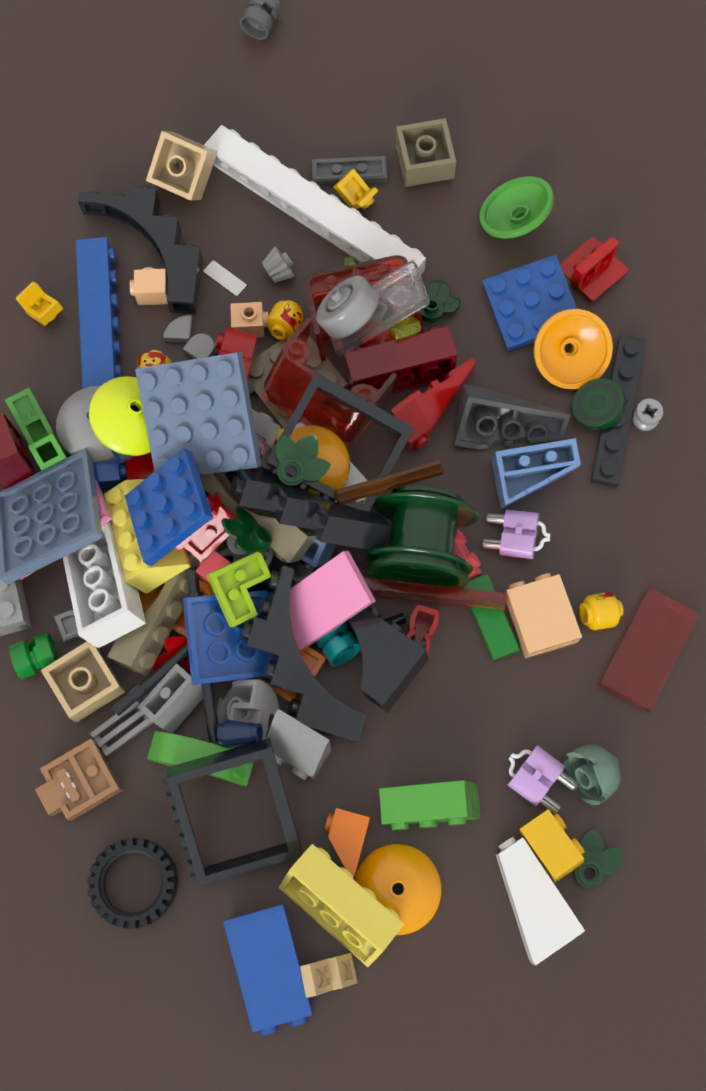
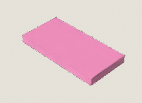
M349 551L341 552L290 589V619L293 636L299 652L376 601Z

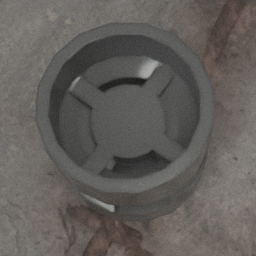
M250 0L239 21L242 30L252 38L258 40L266 39L282 9L280 1Z

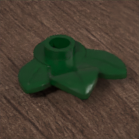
M435 280L427 288L415 284L410 292L411 302L418 306V313L421 319L428 323L437 322L443 314L454 313L458 310L461 302L459 298L449 296V285L443 280Z
M283 435L276 445L275 454L280 463L277 468V475L280 481L288 486L298 485L303 480L316 481L323 477L330 468L331 464L328 461L317 458L318 439L315 435L303 437L296 443L287 435ZM287 467H295L297 470L296 476H288L286 474Z
M240 506L236 507V520L227 518L221 520L225 532L230 537L236 539V546L243 552L253 554L256 551L265 553L269 550L270 544L273 541L271 533L264 526L258 525L256 519Z
M592 829L580 841V845L585 851L582 854L584 862L574 870L577 882L587 889L597 888L602 884L605 876L614 874L619 869L623 857L621 848L605 849L602 837L595 829ZM588 868L593 869L595 872V877L591 880L584 876V871Z

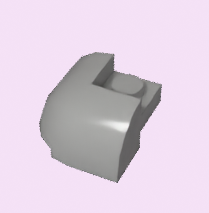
M237 680L232 682V688L228 691L225 698H219L216 707L218 726L220 723H225L226 720L260 723L263 727L262 740L266 739L269 716H274L279 709L276 693L270 685L261 680Z

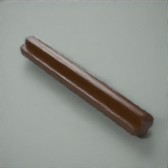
M440 460L341 488L335 491V498L337 503L345 504L444 474L443 464Z

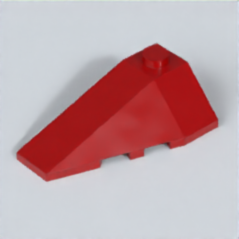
M473 358L451 370L445 376L443 382L440 383L436 379L429 384V388L423 394L418 390L390 410L391 415L414 427L404 447L409 453L415 448L417 450L422 449L430 441V436L461 392L463 384H466L474 373L476 362Z

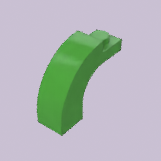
M30 388L5 399L41 471L67 458Z
M155 731L147 759L171 767L229 749L181 735ZM254 762L212 773L209 776L241 786H247Z

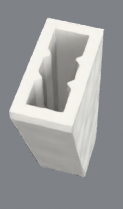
M511 837L499 845L501 852L496 854V858L528 959L531 964L537 965L585 932V930L524 838L516 841L514 837Z

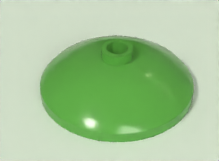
M527 176L510 180L496 188L484 201L479 216L481 225L489 235L496 238L508 239L528 234L540 226L550 214L554 205V193L551 186L545 180L538 177Z

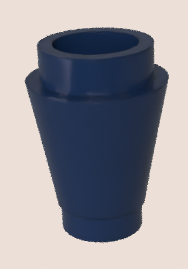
M226 720L225 723H220L218 726V742L220 746L232 749L261 741L263 739V727L260 723Z

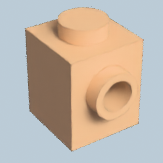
M145 267L142 270H134V280H130L131 296H135L138 305L168 304V277L166 269Z
M262 302L232 303L231 328L255 335L257 338L265 337L264 327H267L266 320L269 314L268 311L263 312Z

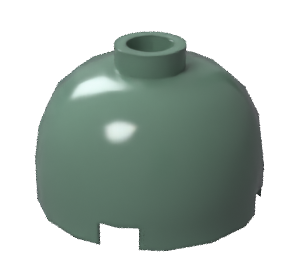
M589 744L567 753L568 759L563 763L565 765L564 772L578 783L573 791H576L578 787L584 795L581 798L584 802L591 805H599L616 792L621 780L619 762L608 750L598 745Z

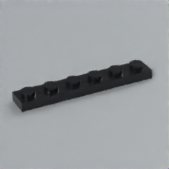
M620 335L618 339L611 380L616 382L623 390L626 398V407L624 414L618 422L609 428H601L591 477L592 483L615 488L619 485L646 344L644 339Z

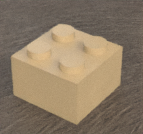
M161 131L146 181L188 200H202L218 151L175 132Z
M89 642L83 643L41 670L66 714L76 723L125 693L100 649Z

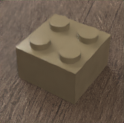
M446 118L396 127L395 145L405 187L454 179L456 158Z

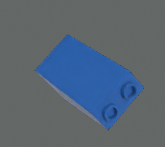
M286 904L223 921L252 1032L260 1031L261 1036L279 1031L278 1025L290 1022V1026L294 1027L307 1023V1017L313 1014L310 998H306L300 970L301 962Z

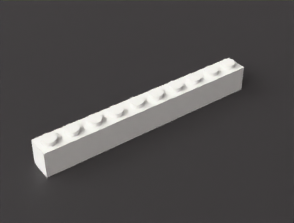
M221 125L204 144V146L218 151L213 164L215 167L364 265H381L387 272V280L405 292L409 291L425 271L426 257L418 249L410 248L398 236L390 235L382 230L378 223L370 222L355 208L347 207L335 195L327 194L315 182L307 181L295 169L287 168L275 156L267 155L255 143H249L241 138L235 130H229Z

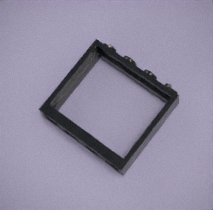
M316 372L279 440L283 435L291 436L315 390L399 436L377 478L389 475L414 427ZM275 445L266 464L270 466L269 471L277 475V468L280 463L275 454ZM289 466L286 469V474L294 477L297 474V470L295 467ZM303 480L298 485H295L306 491L312 489L318 492L320 497L337 503L335 498L336 490L318 480ZM378 494L366 497L362 505L356 501L343 505L370 511Z
M270 738L167 767V779H163L164 790L167 797L172 796L174 806H171L173 820L175 824H181L183 831L179 833L183 851H189L191 859L187 860L191 877H197L199 887L303 855ZM263 759L287 843L205 867L179 783Z

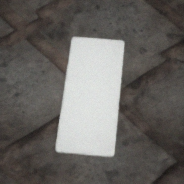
M214 260L203 271L236 296L247 286V284Z

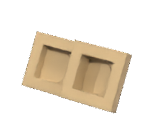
M351 953L300 966L306 998L358 983Z

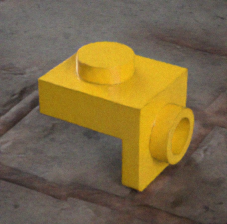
M355 169L350 170L333 186L350 208L366 209L374 202L373 196L378 192L376 187L369 188Z
M35 282L30 283L16 297V300L26 313L44 326L53 321L57 314L63 310L60 303L45 294Z

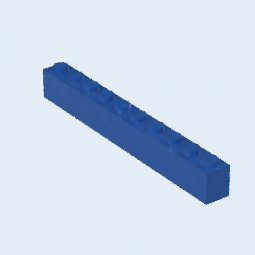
M107 237L76 240L82 388L101 386L111 379L123 377L122 366L118 364L117 356H121V344L119 340H116V332H120V322L118 316H115V309L119 308L117 293H114V285H118L116 270H113L112 263L116 262V252L114 247H110ZM116 458L108 462L93 463L95 480L99 483L101 491L111 490L122 483L124 479H128L126 463L119 464Z

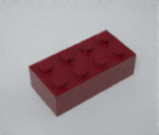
M433 327L420 334H406L400 339L392 341L383 340L373 346L351 349L349 352L344 353L345 377L350 392L368 401L426 386L436 379L439 382L444 381L445 376L456 368L458 353L449 327Z

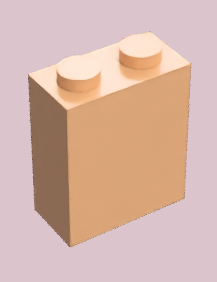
M550 573L536 577L535 582L525 584L524 581L511 584L509 589L506 590L504 599L525 658L578 643L582 638L560 574L551 576Z

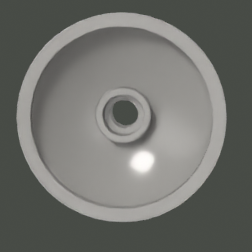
M100 386L86 387L72 394L61 406L56 419L57 436L64 449L71 456L87 449L93 458V463H103L115 459L112 451L96 437L89 421V406Z

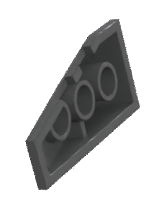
M463 384L456 406L453 444L455 446L481 450L489 449L488 446L503 444L506 447L513 446V443L526 441L538 443L562 440L571 415L567 412L498 391Z

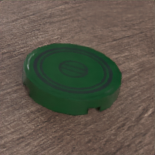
M598 378L588 381L574 395L572 402L573 415L583 427L589 430L609 428L618 422L625 412V394L620 386L610 379Z

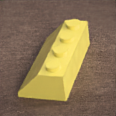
M145 479L125 480L106 492L104 496L112 518L111 525L125 582L147 594L191 567L187 550L184 547L179 552L174 548L152 566L143 563L125 495Z
M313 844L290 868L279 886L282 892L367 967L382 954L404 926V923L400 921L398 914L388 907L385 908L376 900L375 894L370 889L362 888L354 881L353 875L347 869L338 867L324 849L317 848Z

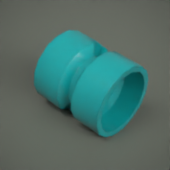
M346 622L316 641L318 647L323 648L322 652L331 666L334 667L348 662L361 650L359 641L353 632L348 631L349 627Z

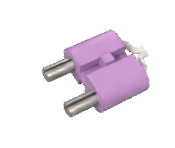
M506 510L505 515L487 514L486 520L488 523L503 524L504 529L501 540L483 539L482 546L487 549L500 550L501 556L534 559L535 551L540 550L546 541H550V534L546 532V526L539 521L540 513ZM539 526H541L542 533L545 536V538H543L540 541L539 546L536 547V537L538 535V528Z
M538 745L532 751L523 750L519 754L512 753L508 759L511 762L509 774L512 777L508 786L535 807L540 802L554 814L560 810L561 806L546 795L551 785L557 779L570 790H574L578 784L563 772L564 764ZM524 754H529L522 766L514 774V758L518 759Z

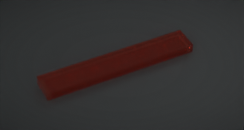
M364 578L374 596L505 610L506 593Z

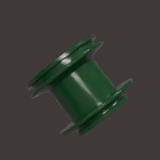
M427 486L399 487L375 500L373 503L374 509L383 517L392 520L389 546L373 549L366 554V560L369 562L367 572L372 577L398 586L425 590H452L465 587L469 583L468 575L473 572L472 565L465 559L453 555L456 528L470 526L479 519V513L475 508L465 503L461 496L453 492Z

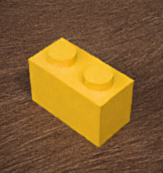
M548 809L519 830L520 836L524 838L555 884L584 862L582 854L585 851L576 838L570 840L564 830L567 827L557 813L552 815Z

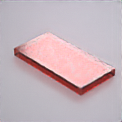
M649 588L599 685L650 712L700 614Z

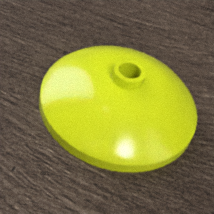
M129 376L118 377L101 385L95 392L89 406V421L96 437L106 447L121 454L139 456L150 453L137 378ZM130 406L138 407L139 411H133Z

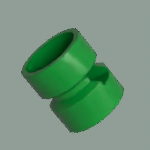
M49 632L32 637L30 643L23 640L9 645L12 664L21 680L36 675L38 669H43L59 659L55 643Z

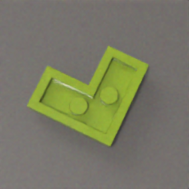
M256 551L206 574L229 627H235L258 615L247 588L271 577L261 553Z

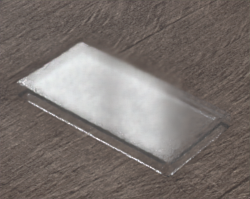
M413 260L372 284L379 294V303L374 314L364 326L348 337L342 339L331 337L334 351L339 357L430 304L418 266Z

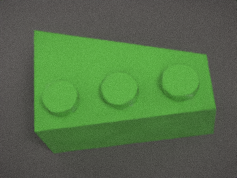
M461 780L379 788L381 822L383 825H391L392 830L409 829V824L419 823L420 828L437 827V822L448 821V825L466 824V820L481 819L478 784Z

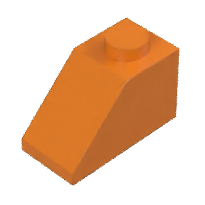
M336 808L334 814H328L324 830L329 832L328 838L345 869L355 877L370 817Z

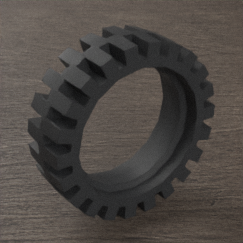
M127 838L107 846L95 858L96 861L90 868L91 874L87 880L89 884L87 891L88 896L91 897L92 907L97 910V914L104 918L106 922L121 928H140L157 921L171 907L174 896L177 893V870L169 854L156 843L141 838ZM132 853L143 854L152 859L160 870L162 880L160 893L154 903L144 911L137 913L122 912L113 906L106 895L104 884L107 871L113 862L123 855Z

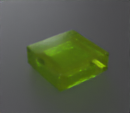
M413 316L387 324L389 333L396 339L407 337L422 330L420 322Z

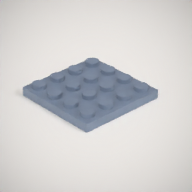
M242 352L135 369L154 471L183 448L192 451L199 475L262 466Z
M87 449L0 492V580L7 585L103 538L93 458Z

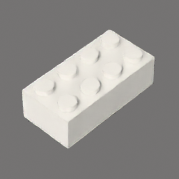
M110 522L102 526L103 538L63 557L78 635L96 648H100L146 624L138 589L125 582Z

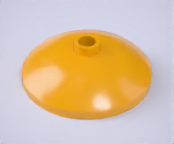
M581 309L560 311L548 318L536 335L534 342L536 366L541 375L553 385L564 389H579L588 381L600 378L606 371L613 350L611 334L606 324L589 311ZM567 343H570L572 345V349L570 352L566 353L564 349L565 345Z
M311 425L294 429L290 436L294 443L306 436H317V458L324 459L331 464L327 473L318 481L334 490L344 488L350 473V457L344 442L335 433L324 427ZM309 489L308 492L313 493V494L319 496V493H318V492H316V491H314V490H312V489Z
M390 844L380 847L363 860L355 875L354 881L362 888L370 889L375 894L378 902L385 908H391L398 914L404 926L397 935H405L421 929L432 919L438 909L441 899L439 873L433 862L423 852L414 847L404 844ZM395 883L403 885L404 891L402 894L396 895L393 893L392 887Z

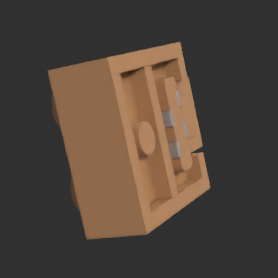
M92 738L41 767L40 770L47 782L35 789L48 815L55 816L63 812L66 819L70 821L123 791L98 744Z

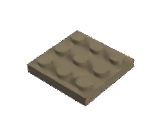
M302 326L295 337L280 340L253 358L247 377L255 390V395L282 429H285L316 372L341 387L348 389V383ZM315 390L298 422L332 399Z

